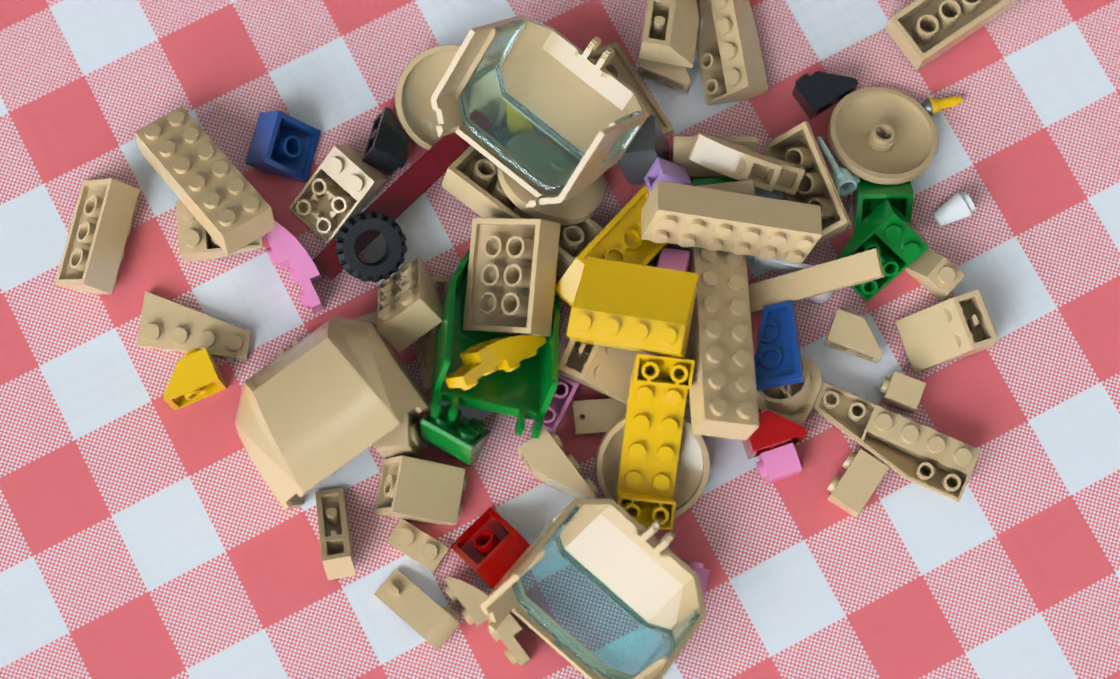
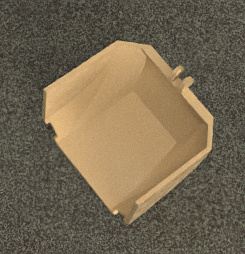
M334 316L301 341L295 338L291 341L294 346L287 351L284 348L278 351L279 357L243 383L235 418L237 433L253 463L284 510L302 506L303 503L299 497L305 495L316 485L406 421L403 417L414 409L418 413L421 411L430 412V400L387 340L377 331V326L374 322Z

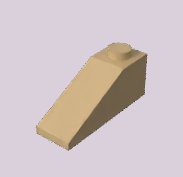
M341 487L315 492L321 555L327 579L332 580L356 575L344 489Z

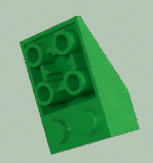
M886 199L863 220L835 260L875 248L879 250L885 277L851 286L854 291L868 302L930 247L922 233Z
M450 404L446 406L441 405V412L438 418H433L430 414L422 418L420 422L421 438L470 466L478 459L491 434V431L486 429L485 423L475 418H471V420L461 415L462 411L460 409L457 411L455 421H448Z

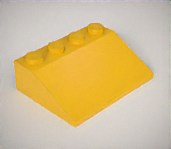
M587 257L571 308L566 336L575 342L685 359L699 274Z

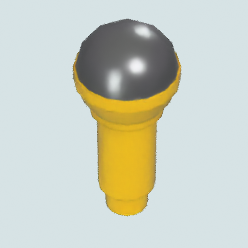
M960 95L941 99L928 97L924 99L921 105L930 116H934L942 109L961 104L962 97Z

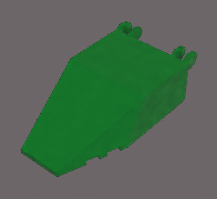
M469 246L467 253L463 256L457 270L450 279L442 309L443 321L438 324L435 336L430 416L438 418L441 412V401L450 403L448 421H455L458 405L517 417L515 423L516 435L523 434L525 419L533 420L532 438L538 439L542 430L545 413L558 385L560 300L558 295H554L551 337L542 336L546 338L547 342L538 348L539 352L536 355L520 361V366L513 371L496 370L489 375L481 376L477 379V385L467 390H462V388L449 389L444 379L464 365L459 354L468 348L491 339L517 336L463 330Z

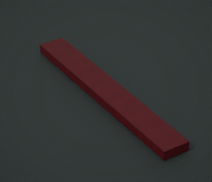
M473 109L467 113L469 122L485 135L491 130ZM455 132L443 136L363 212L375 211L389 216L395 221L447 172L448 167L471 145ZM367 230L361 233L354 245L356 255L358 256L381 233L375 230ZM335 239L313 259V262L330 280L334 279L344 269L335 253Z

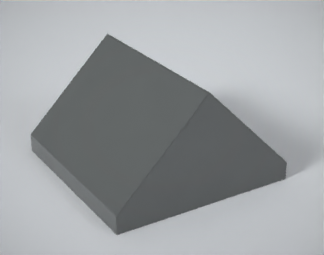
M652 114L645 120L622 158L617 161L628 183L631 185L645 183L644 177L657 157L667 161L670 158V147L655 116Z

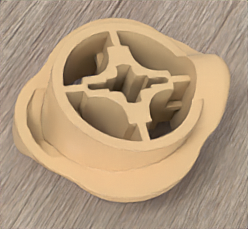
M801 355L804 382L786 385L787 391L784 386L757 391L758 409L760 408L762 412L770 410L798 425L804 423L813 409L816 398L822 388V375L817 364L810 358Z

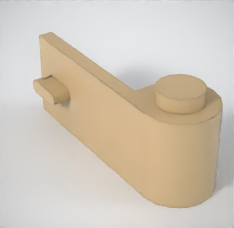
M614 398L572 401L575 435L606 433L614 423L626 415L627 404Z
M395 569L374 593L378 599L437 650L440 649L460 625L457 621L460 617L459 614L448 605L443 609L398 569Z

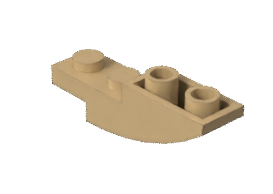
M699 132L689 155L690 160L738 181L754 180L755 187L771 192L775 189L795 195L805 172L803 166L753 152L749 147Z
M450 576L444 579L448 585L444 588L445 592L453 603L456 600L460 601L465 608L461 611V614L470 626L475 623L479 628L487 621L491 622L489 615L484 614L481 608V604L488 594L462 580ZM509 613L491 636L496 642L500 639L507 647L503 652L512 665L518 662L523 667L531 660L514 638L523 629Z

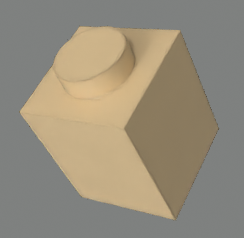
M894 371L890 378L885 376L879 392L884 394L881 402L913 413L918 407L926 383Z

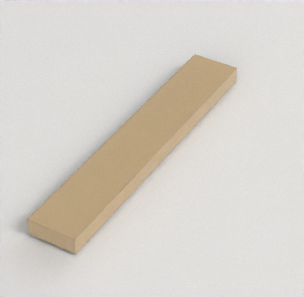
M875 248L749 284L750 314L763 311L764 306L790 300L797 302L883 278L885 276L879 250Z

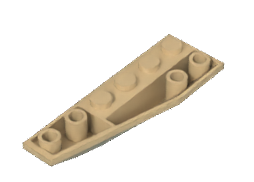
M647 0L638 59L692 68L699 25L697 0Z
M699 0L697 54L706 105L745 101L768 92L759 37L749 0Z
M823 382L821 391L813 406L816 412L906 480L960 502L981 452L980 449Z

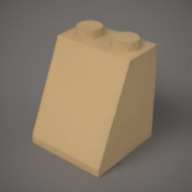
M403 455L383 459L374 515L444 526L457 525V521L462 514L461 494L464 492L467 483L466 476H464L465 468Z

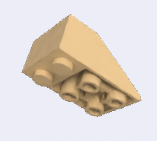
M348 143L336 145L332 148L288 208L327 244H330L336 238L341 225H344L349 217L360 213L387 181V178L376 168L363 162V156Z
M177 200L179 255L185 262L226 257L227 254L183 202ZM263 237L258 238L231 255L263 248Z
M420 256L413 262H406L397 274L386 280L384 279L379 284L377 331L399 353L443 321L441 302L424 261Z
M979 289L950 298L895 321L914 374L990 349L999 341Z
M570 339L558 365V373L627 404L630 377L637 353L643 354V352L575 342Z
M545 428L541 431L538 439L531 438L518 447L519 458L536 480L576 499L597 498V488L588 477L582 478L579 474V464L571 454L568 456L562 451L563 443L554 431L549 433Z

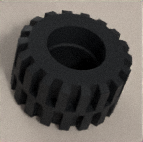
M375 211L357 213V215L349 217L344 225H341L340 231L336 235L335 253L339 263L351 276L361 281H372L374 283L382 279L386 280L390 278L391 274H396L400 270L399 266L406 259L404 258L405 252L407 253L406 237L402 232V228L392 218ZM367 230L380 232L387 242L385 255L374 263H366L360 260L354 249L358 236Z

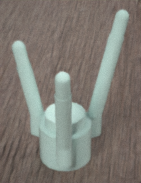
M818 136L817 141L833 169L831 177L839 196H847L853 193L860 179L848 169L837 165L821 136Z

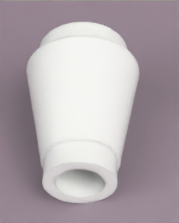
M964 191L961 194L957 192L932 214L938 225L942 227L943 225L970 217L976 208L967 192Z

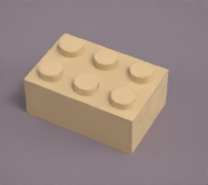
M416 409L410 411L403 416L406 420L404 423L374 443V448L383 459L402 455L417 458V450H422L421 433L417 429V423H420L422 420V411L420 413Z

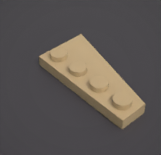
M145 291L136 343L138 347L182 353L200 347L201 349L206 348L213 357L248 361L252 338L250 331Z

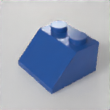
M281 111L259 112L245 164L267 174L307 182L321 131Z

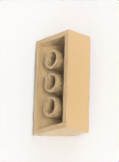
M804 121L763 145L766 156L800 165L805 169L796 194L792 195L782 192V195L786 201L821 206L822 236L815 245H820L843 233L850 220L808 121Z
M113 178L82 182L56 277V286L97 295L112 294L117 284L119 265L124 258V246L131 231V220L133 212L138 205L137 197L140 189Z

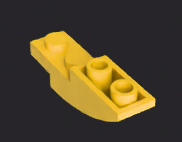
M536 335L503 337L484 341L468 348L459 354L464 365L444 378L448 388L467 390L477 385V379L481 376L489 375L496 370L510 372L520 366V361L530 358L539 352L538 348L547 342L546 338Z

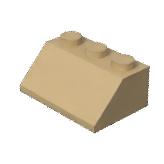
M697 136L673 137L671 162L686 167L691 184L694 180L725 176L689 159ZM713 136L749 147L753 152L757 153V136Z

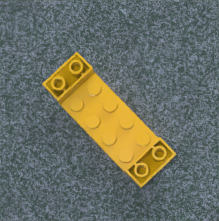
M646 185L576 257L555 286V294L571 307L587 257L648 266L662 251V248L668 244L654 243L651 240L641 239V209L649 197Z
M637 353L629 384L616 485V503L621 505L630 516L645 527H648L657 519L662 523L660 529L672 530L676 506L673 496L687 391L692 386L695 360L640 353Z

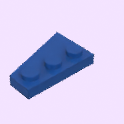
M792 300L764 306L758 333L759 342L756 355H754L756 391L804 382L795 307Z

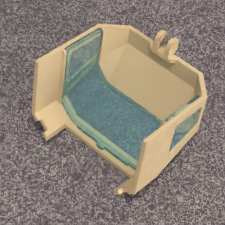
M521 15L470 29L430 98L432 108L437 113L439 123L436 126L438 137L441 138L455 132L537 197L530 200L526 207L562 203L580 194L622 158L649 115L639 95L605 69L616 51L609 47L602 53L598 62L591 58L597 52L602 42L597 36L590 41L583 52L554 28Z
M574 499L549 522L481 604L483 613L489 615L491 619L488 625L491 634L511 611L588 679H662L707 614L699 575L668 548L675 535L670 531L659 541L653 534L660 529L662 523L656 519L646 528L612 499Z

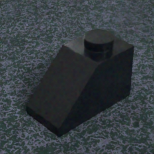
M817 71L811 76L808 73L801 76L795 82L796 85L792 95L811 120L841 101L846 95L854 92L859 82L856 78Z
M385 107L373 121L362 161L391 176L398 167L402 168L405 165L409 155L406 153L409 141L390 108Z

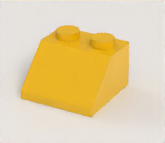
M193 348L187 351L185 357L180 358L163 395L165 402L175 411L227 389L215 359L206 348Z

